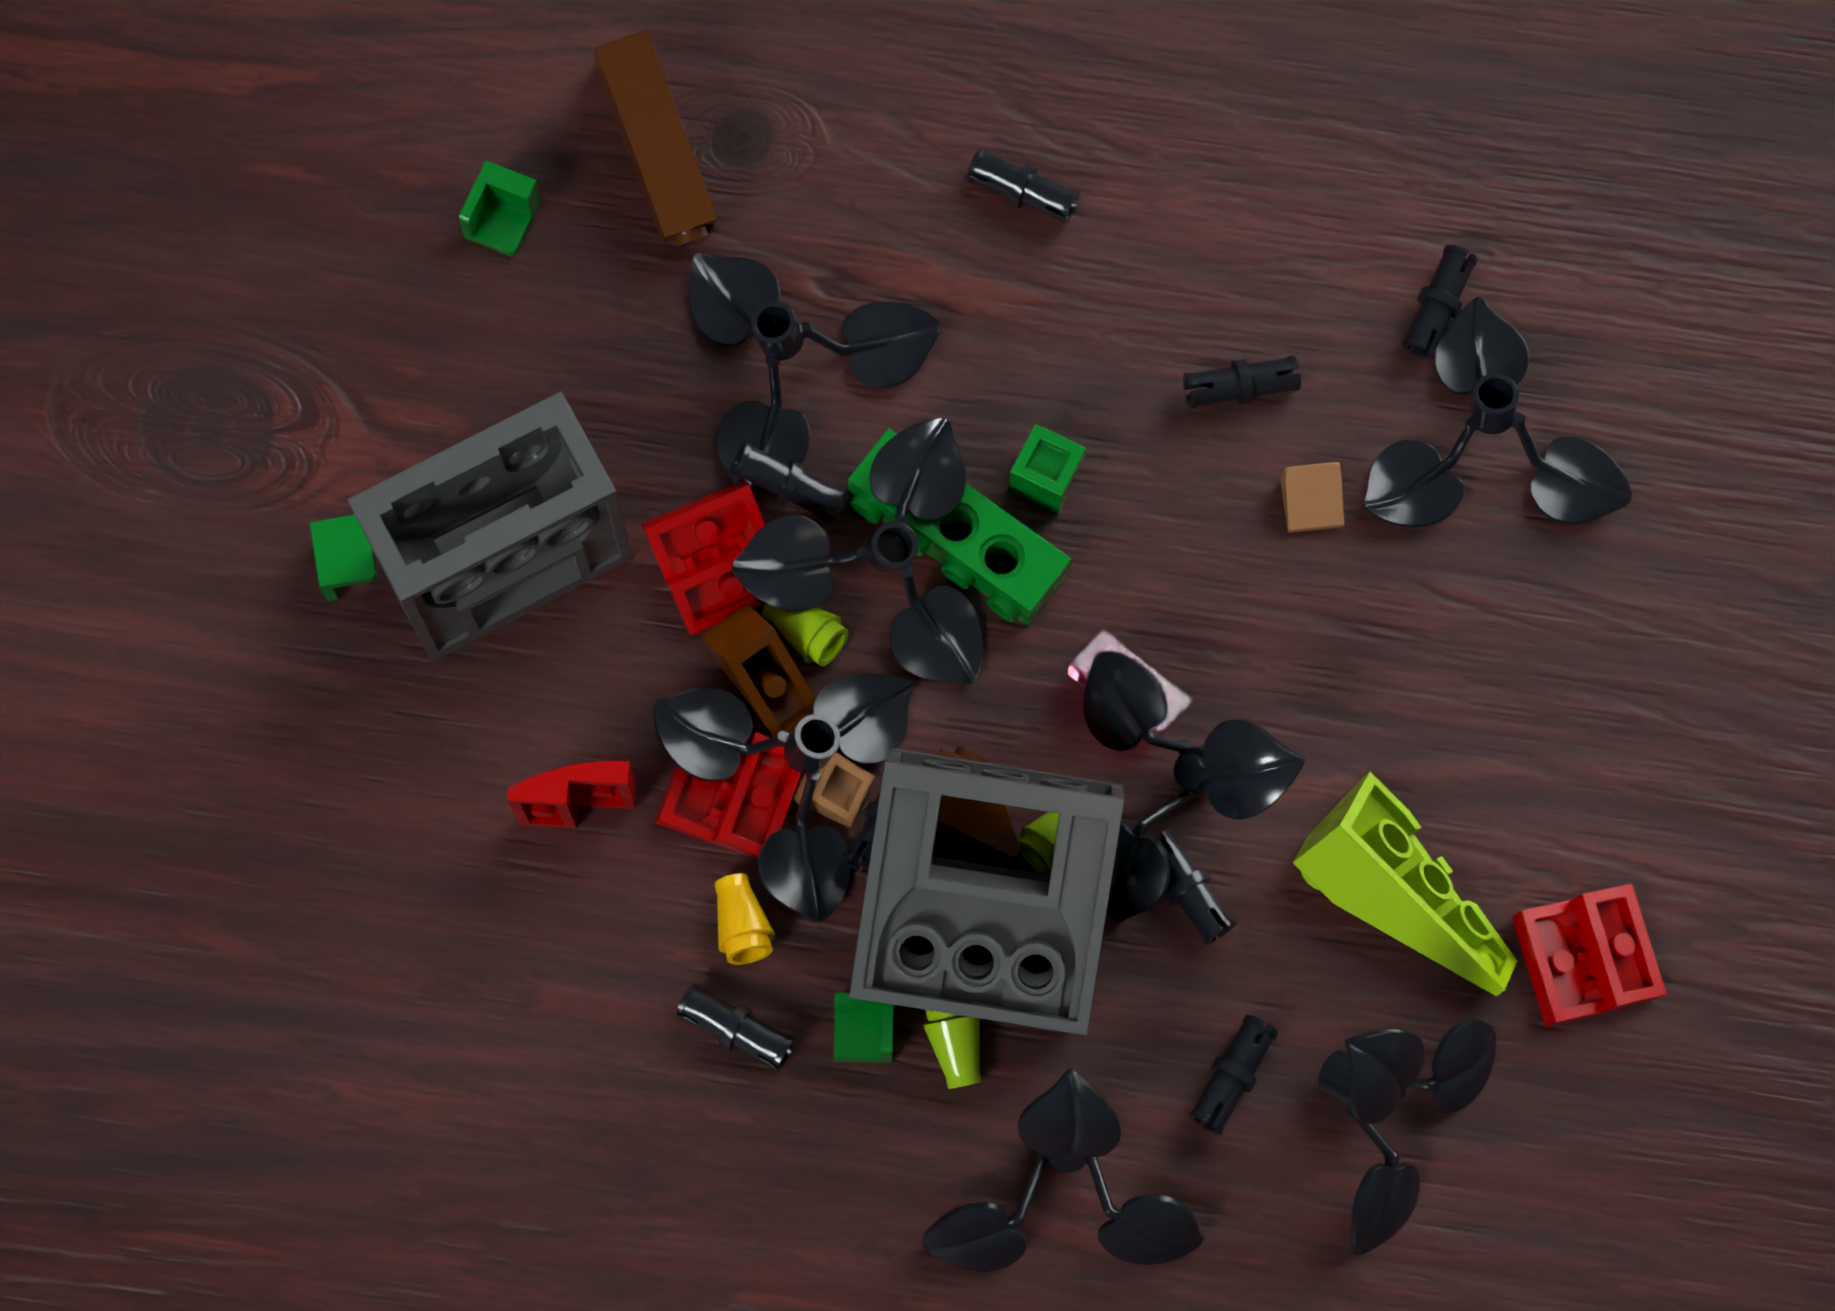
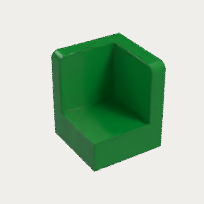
M485 160L459 215L464 238L505 255L515 256L542 202L537 181Z
M1035 424L1010 471L1008 493L1058 516L1064 504L1065 493L1085 456L1086 447Z
M355 514L310 522L319 587L327 601L339 600L338 587L376 580L377 571L374 552Z
M835 993L834 1062L892 1063L894 1005L849 998L850 993Z

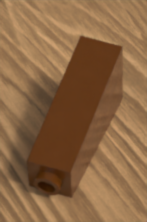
M648 29L595 47L593 67L662 243L676 240L678 248L708 238L707 228L715 225L717 216Z

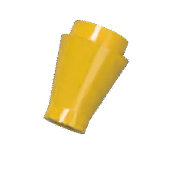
M738 873L718 879L714 886L717 894L719 951L726 953L728 963L734 965L749 964L766 958L773 951L771 941L774 939L775 933L750 886L748 875Z

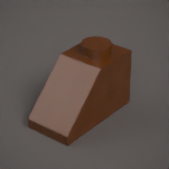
M745 604L701 635V638L727 680L771 738L775 737L780 731L791 734L802 718L812 715L815 696L775 629L748 604Z
M941 747L937 754L939 756L987 763L978 754L961 747H957L955 752ZM943 795L938 833L1009 868H1015L1019 860L1021 847L1006 805Z

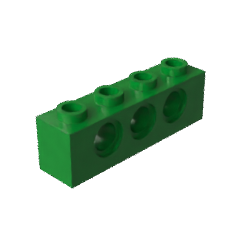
M890 428L887 429L848 478V497L852 499L850 502L851 506L859 515L874 524H877L879 520H882L884 523L895 522V512L898 507L878 501L871 492L869 481L870 468L875 456L890 439L897 435ZM967 483L960 503L952 512L942 518L923 521L907 511V525L914 531L918 539V552L916 555L922 557L926 552L943 565L941 571L949 580L963 589H968L972 585L988 597L987 605L996 614L1009 622H1014L1017 618L1029 627L1069 575L1070 557ZM959 522L967 526L971 533L964 540L950 541L941 534L940 530L948 523ZM994 555H1006L1015 562L1016 568L1007 574H996L986 566V561Z

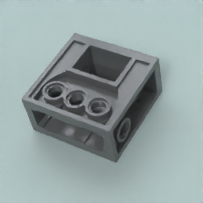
M562 391L347 499L431 663L633 559L616 489Z
M891 748L884 765L849 998L1087 1035L1124 805L1123 784ZM943 795L1059 813L1050 873L1045 874L934 856ZM911 936H922L927 938L934 948L927 952H917L907 945L905 939ZM971 945H980L986 947L992 956L985 961H974L968 958L963 950ZM1039 954L1051 962L1047 968L1034 971L1027 968L1022 963V960L1027 956Z

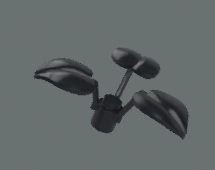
M696 253L692 260L689 276V298L693 316L699 329L709 340L728 347L743 343L753 331L762 352L766 355L765 361L768 366L771 390L770 407L760 401H745L729 410L718 427L716 437L717 450L728 473L738 449L744 442L787 463L792 459L800 463L804 461L810 446L811 433L809 423L806 417L799 411L791 409L780 410L782 394L779 363L794 357L801 350L805 338L813 340L840 356L851 355V370L855 377L864 384L875 388H889L903 384L915 375L923 365L940 333L939 321L919 308L894 302H873L853 310L845 317L842 324V332L847 344H840L813 329L809 322L799 324L792 308L786 303L780 302V284L776 275L764 264L747 258L717 257L702 253ZM729 473L733 484L745 480ZM747 481L752 492L764 490Z
M1478 296L1460 310L1459 315L1451 320L1443 334L1435 356L1436 374L1448 391L1458 395L1473 393L1470 417L1465 421L1462 433L1448 457L1441 461L1438 451L1426 442L1403 440L1387 447L1376 458L1370 470L1364 507L1375 518L1400 527H1426L1445 520L1458 508L1464 495L1462 481L1449 469L1457 463L1473 433L1479 430L1486 434H1500L1507 431L1510 427L1515 428L1531 465L1539 469L1532 478L1530 485L1532 500L1539 511L1553 521L1570 525L1594 521L1627 506L1632 500V491L1625 474L1616 462L1600 447L1585 439L1559 437L1549 444L1545 460L1538 455L1525 426V415L1516 412L1519 399L1517 385L1527 373L1529 365L1527 345L1518 331L1497 315Z
M946 418L932 419L906 428L890 439L875 456L869 476L871 492L878 501L898 507L895 512V522H889L879 527L869 537L866 546L837 555L827 556L829 540L825 531L807 517L786 515L778 517L760 528L745 549L733 561V574L751 595L770 606L787 611L812 609L831 596L834 581L829 567L868 558L869 562L879 571L886 573L899 571L902 575L907 599L912 608L905 609L897 614L890 627V648L896 661L910 674L926 680L970 685L978 677L983 657V638L980 621L972 603L960 591L947 585L934 587L920 600L913 578L914 569L910 565L918 552V539L914 531L907 525V511L923 521L942 518L952 512L960 503L966 486L964 462L955 442L951 423Z
M1115 651L1098 652L1093 658L1083 700L1087 726L1097 741L1115 751H1126L1135 748L1142 737L1150 745L1177 751L1179 756L1174 765V776L1178 784L1183 787V791L1138 821L1133 830L1125 822L1121 821L1106 913L1113 920L1123 922L1135 915L1150 910L1164 896L1169 885L1171 869L1166 852L1160 843L1151 837L1143 836L1150 826L1187 801L1197 799L1199 793L1208 791L1212 807L1227 818L1243 820L1257 816L1270 808L1287 792L1305 763L1304 757L1284 746L1264 728L1244 719H1232L1218 724L1209 733L1204 745L1195 747L1189 739L1179 741L1155 734L1151 729L1162 724L1168 714V703L1163 687L1145 666L1133 658Z
M863 674L837 679L821 690L812 706V715L802 718L791 734L780 731L775 737L754 744L745 743L753 729L749 710L741 699L726 690L710 687L696 688L675 696L657 699L653 706V718L658 739L673 763L691 777L710 782L727 780L736 773L740 762V754L753 756L779 746L784 748V757L790 767L806 775V782L795 821L796 832L792 830H779L770 835L758 853L757 869L763 887L778 903L810 922L820 923L826 920L837 909L844 898L850 881L851 868L841 860L843 852H846L848 846L836 829L829 826H818L807 831L806 822L816 783L821 777L820 770L824 768L837 749L843 757L860 765L882 763L886 761L891 748L899 749L907 729L912 681L882 674Z
M1468 1019L1452 1027L1443 1036L1435 1051L1432 1061L1433 1076L1426 1079L1417 1078L1424 1063L1423 1042L1417 1035L1406 1030H1378L1345 1040L1347 1051L1338 1050L1332 1053L1324 1062L1318 1079L1320 1090L1348 1106L1346 1117L1357 1122L1385 1158V1164H1376L1366 1172L1355 1196L1352 1210L1350 1245L1351 1252L1356 1256L1373 1250L1394 1236L1410 1218L1419 1194L1420 1181L1417 1168L1407 1162L1399 1164L1397 1152L1373 1124L1385 1120L1394 1112L1400 1099L1406 1096V1088L1408 1087L1422 1091L1434 1090L1433 1105L1441 1113L1457 1112L1468 1106L1484 1088L1494 1064L1496 1053L1494 1026L1479 1019Z
M1069 1068L1049 1090L1033 1100L1020 1115L1018 1133L1021 1140L1036 1152V1160L1016 1211L1007 1217L1005 1211L1000 1206L991 1202L963 1205L948 1212L933 1223L923 1236L922 1246L929 1253L946 1262L973 1271H996L1018 1261L1025 1252L1026 1237L1017 1227L1022 1225L1026 1218L1045 1165L1049 1161L1053 1168L1061 1172H1075L1082 1169L1085 1164H1088L1105 1215L1111 1219L1100 1226L1098 1241L1106 1251L1120 1260L1142 1265L1174 1261L1197 1249L1205 1240V1235L1201 1232L1193 1212L1187 1206L1169 1196L1159 1194L1137 1196L1126 1201L1121 1209L1113 1204L1098 1157L1110 1153L1117 1147L1121 1137L1120 1122L1114 1110L1100 1092L1076 1071Z

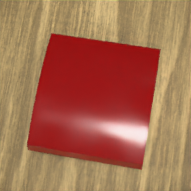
M742 480L641 524L690 636L720 623L745 604H748L751 608L765 604L751 595L732 572L733 561L745 549L757 531L765 525L752 490L746 480Z
M755 732L750 735L745 743L754 744L769 739V737ZM780 746L753 756L740 754V762L736 773L724 781H702L684 773L675 765L654 823L719 847L758 858V853L767 838L776 831L781 830L801 773L790 767L784 757V748Z
M630 761L588 762L564 766L525 779L508 788L507 801L519 825L577 828L579 806L636 810L638 786Z
M1632 884L1584 893L1572 900L1521 910L1511 916L1545 1027L1622 1009L1667 995Z

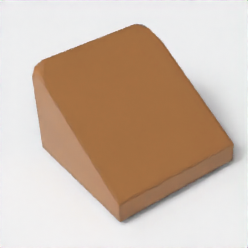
M1339 462L1284 468L1280 483L1288 533L1344 527L1342 475Z
M835 752L824 768L820 770L821 777L816 783L810 810L844 826L851 827L875 776ZM803 773L800 775L792 797V801L799 805L806 782V775Z

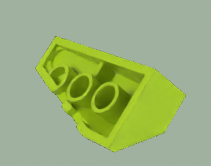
M1369 771L1307 836L1293 864L1301 871L1305 881L1313 888L1320 890L1333 904L1491 994L1498 996L1505 991L1516 966L1517 959L1478 905L1471 901L1462 902L1453 889L1452 882L1448 877L1453 870L1442 856L1434 861L1414 835L1422 827L1412 813Z

